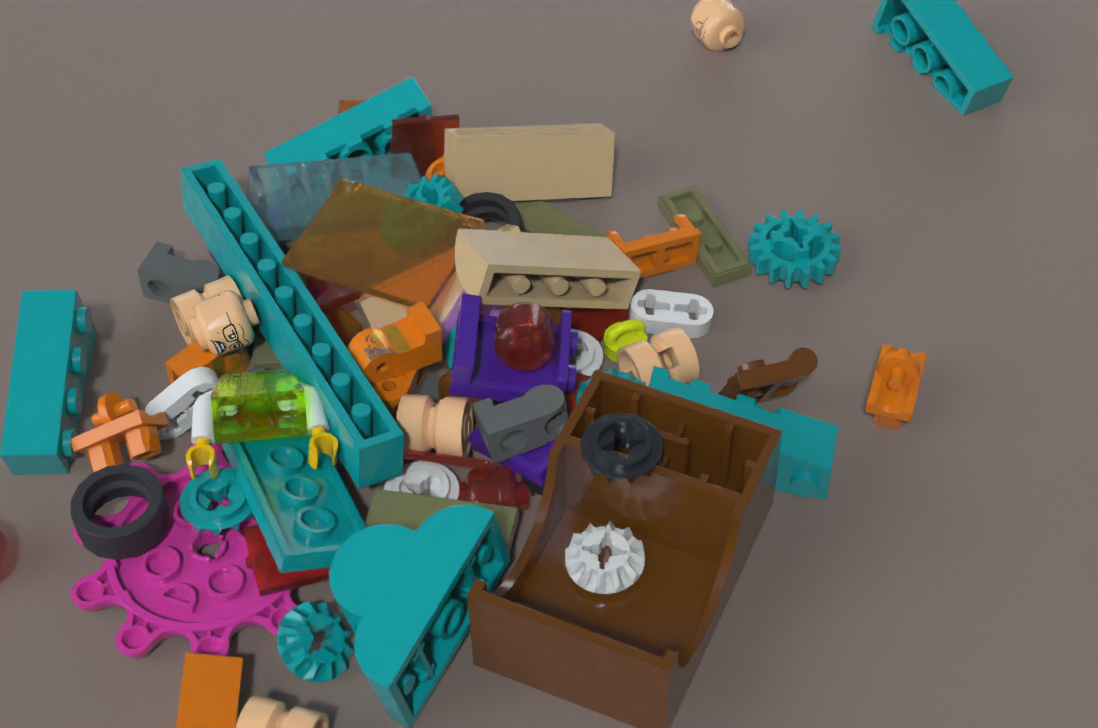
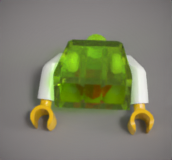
M277 369L232 373L220 376L214 389L196 399L193 405L191 442L195 445L187 451L186 461L193 480L196 477V469L205 464L209 465L211 478L214 479L219 473L215 451L210 446L214 443L221 444L311 435L308 463L312 468L317 469L319 453L329 455L332 459V465H336L338 440L334 435L327 433L330 429L328 419L315 387L298 381L289 370Z

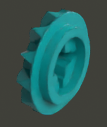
M219 468L218 476L214 479L211 478L210 470L197 475L195 480L192 479L185 486L181 494L180 508L185 522H190L198 533L204 530H211L218 537L223 529L233 528L238 532L242 521L253 520V512L232 468ZM225 497L228 498V507L219 505L215 510L212 508L211 502L213 500L221 502Z
M306 601L292 608L282 618L277 632V645L283 662L294 675L311 683H324L336 678L347 670L346 664L348 659L355 652L350 648L349 643L353 631L346 630L341 622L343 613H333L327 608L326 602L312 604ZM323 630L325 632V638L322 641L323 647L308 653L307 651L312 647L313 634Z

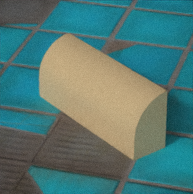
M601 123L445 129V176L459 189L460 194L464 198L471 194L482 192L502 194L511 201L612 197L615 132Z
M459 228L456 236L455 265L458 279L467 294L481 296L480 304L628 309L642 272L609 237Z

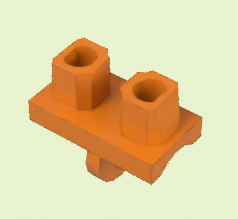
M882 344L865 412L874 414L873 423L875 425L897 430L900 429L902 421L911 423L927 353H910L906 348L896 350L891 345Z
M109 392L98 399V412L91 415L92 423L96 428L70 439L73 452L87 453L93 472H96L107 466L124 464L120 446L127 444L132 460L147 459L162 453L158 430L169 424L165 412H159L150 416L144 410H137V404L133 398L124 400L119 394Z

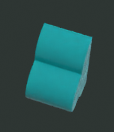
M475 505L447 507L428 517L416 532L395 524L370 526L350 536L337 550L331 562L329 572L330 587L355 634L354 650L357 662L385 712L391 719L406 728H412L470 630L467 595L476 579L487 582L488 592L491 593L511 560L495 512Z

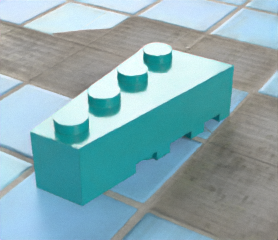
M956 0L881 1L871 28L878 35L885 33L891 38L889 46L898 54L905 52L913 59L912 68L920 75L925 73L933 78V88L963 116L1002 100L1014 77L1007 65L996 55L985 36L978 31L968 18L963 7Z
M414 76L264 153L269 183L284 213L419 172L418 161L422 157H429L432 160L436 159L432 107Z
M76 289L22 290L0 457L13 475L68 474L71 458L77 454V452H73L70 439L77 436L97 330L92 322L90 308L84 306Z
M657 366L653 367L649 387L783 430L775 491L792 493L800 497L827 499L838 426L781 407L773 413L762 409L755 402L756 399L738 393L734 400L710 392L711 384L692 378L689 385L670 379L669 370Z

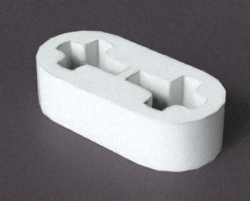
M644 289L637 292L632 298L629 320L636 319L644 322L646 333L658 334L674 327H680L689 338H699L709 331L714 311L709 300L700 295ZM645 308H652L654 315L645 314ZM688 313H695L698 320L689 319Z
M198 367L187 371L148 403L145 407V412L148 415L152 416L159 412H165L169 425L158 430L159 439L168 440L176 438L192 427L193 405L199 396L217 388H220L221 392H223L218 375L213 369Z

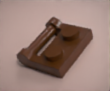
M800 347L794 350L788 357V360L769 365H765L763 359L744 363L737 367L738 372L727 379L728 383L718 394L735 400L739 393L756 399L755 402L757 404L786 397L795 390L799 379L809 376L817 368V356L811 349Z

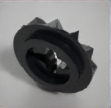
M626 413L606 415L592 422L584 431L580 443L581 460L586 461L591 475L600 473L606 477L609 484L615 478L626 479L632 484L637 476L644 475L650 477L654 466L661 463L663 452L662 437L656 427L642 417ZM619 438L620 444H623L624 448L629 450L628 458L620 457L619 453L614 451L616 439Z

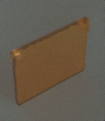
M341 178L332 189L331 196L282 259V266L408 307L424 302L428 310H430L456 271L455 243L458 228L484 230L485 221Z

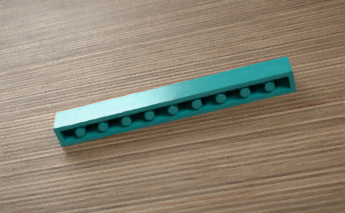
M219 158L180 168L183 208L225 276L229 275L237 285L243 300L250 298L260 321L257 327L292 382L300 381L315 387L328 419L330 429L327 433L337 438V455L358 489L402 475L403 432L222 160Z

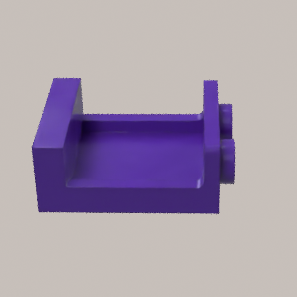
M462 293L456 322L449 394L481 399L490 398L495 401L507 402L524 396L535 386L544 384L558 387L563 394L565 392H573L577 366L569 364V356H575L578 329L571 328L572 311L562 310L559 323L551 326L550 324L504 318L503 321V317L479 314L481 296ZM498 323V326H499V327H497V328H499V331H498V329H496V333H495V326H496V324ZM551 341H555V350L553 352V355V348H551V346L549 347L548 345L552 343Z

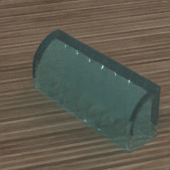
M411 153L249 166L247 199L275 241L381 231L383 228L379 225V222L389 215L385 211L386 207L391 205L397 194L404 195L407 192L408 184H418L421 178Z

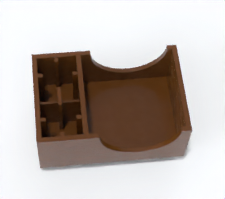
M596 369L548 453L547 474L542 498L532 529L518 560L507 578L495 591L489 593L487 582L476 579L467 595L473 665L636 728H670L773 504L783 430ZM626 413L642 417L656 427L662 437L663 452L661 463L654 466L650 477L644 475L637 476L632 484L626 479L615 478L609 484L604 475L600 473L591 475L586 461L581 460L580 443L584 431L595 420L610 414ZM619 438L616 439L614 451H617L620 457L628 458L629 450H626L623 444H620ZM610 520L616 528L623 530L630 527L633 536L637 540H642L645 554V566L639 579L627 589L611 594L593 593L578 586L569 576L565 565V548H568L573 533L581 534L586 531L589 523L595 527L606 526ZM609 546L602 548L601 553L598 554L600 569H604L605 563L612 556Z

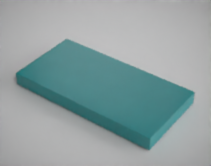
M305 426L284 427L262 436L244 434L239 431L224 432L222 447L280 573L330 567L334 555L340 546L350 536L367 528L336 467L332 465L331 457L327 454L319 453L317 469L312 468L308 463L309 442L312 436L306 433Z

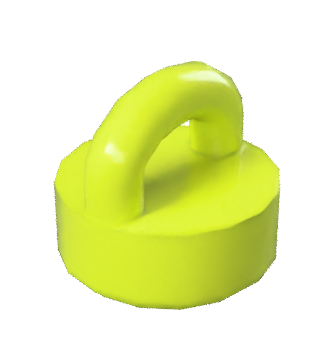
M631 319L609 326L604 334L603 349L605 355L617 363V351L620 347L639 340H646L648 342L645 323L641 320Z

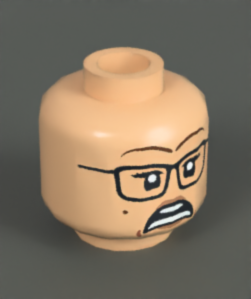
M701 0L694 7L690 19V27L706 48L713 52L732 48L740 42L746 29V19L731 0Z
M226 290L199 301L194 307L195 316L189 318L202 351L209 349L215 356H223L250 345L255 336L252 326L260 323L250 298L241 301L237 293L232 290Z

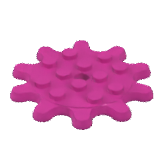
M215 438V443L210 446L215 451L218 468H232L231 464L224 459L222 443ZM136 462L129 465L141 466L155 474L163 487L169 506V525L164 536L150 550L135 557L118 560L105 558L99 570L76 581L72 586L70 595L75 606L85 612H95L108 607L126 609L127 619L115 636V644L118 651L128 658L140 659L145 657L156 644L169 637L189 639L191 643L190 651L194 654L228 656L230 650L229 640L236 632L251 626L262 627L277 637L282 618L289 610L297 606L290 597L292 591L297 586L306 582H329L330 567L280 573L254 514L253 520H244L240 523L238 532L233 528L221 530L218 537L211 530H204L198 533L190 522H185L180 508L181 494L185 486L192 480L187 463L180 471L167 475L154 471L146 463ZM209 465L199 466L195 471V475L197 476L208 471ZM129 496L128 503L122 511L109 516L94 515L92 522L98 526L109 528L124 526L141 516L146 511L149 502L144 498ZM225 497L221 502L213 500L211 505L215 510L219 505L228 507L229 501ZM74 526L73 535L75 541L84 547ZM207 544L221 546L212 560L210 556L198 555L197 551Z

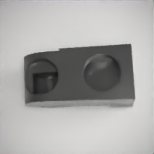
M158 241L137 270L143 297L169 304L171 298L193 289L203 293L205 284L221 278L219 268L215 263L209 260L191 261L174 255L172 245Z
M553 385L535 386L524 396L495 406L490 398L472 403L479 434L494 464L556 440L568 420L564 394L558 387Z

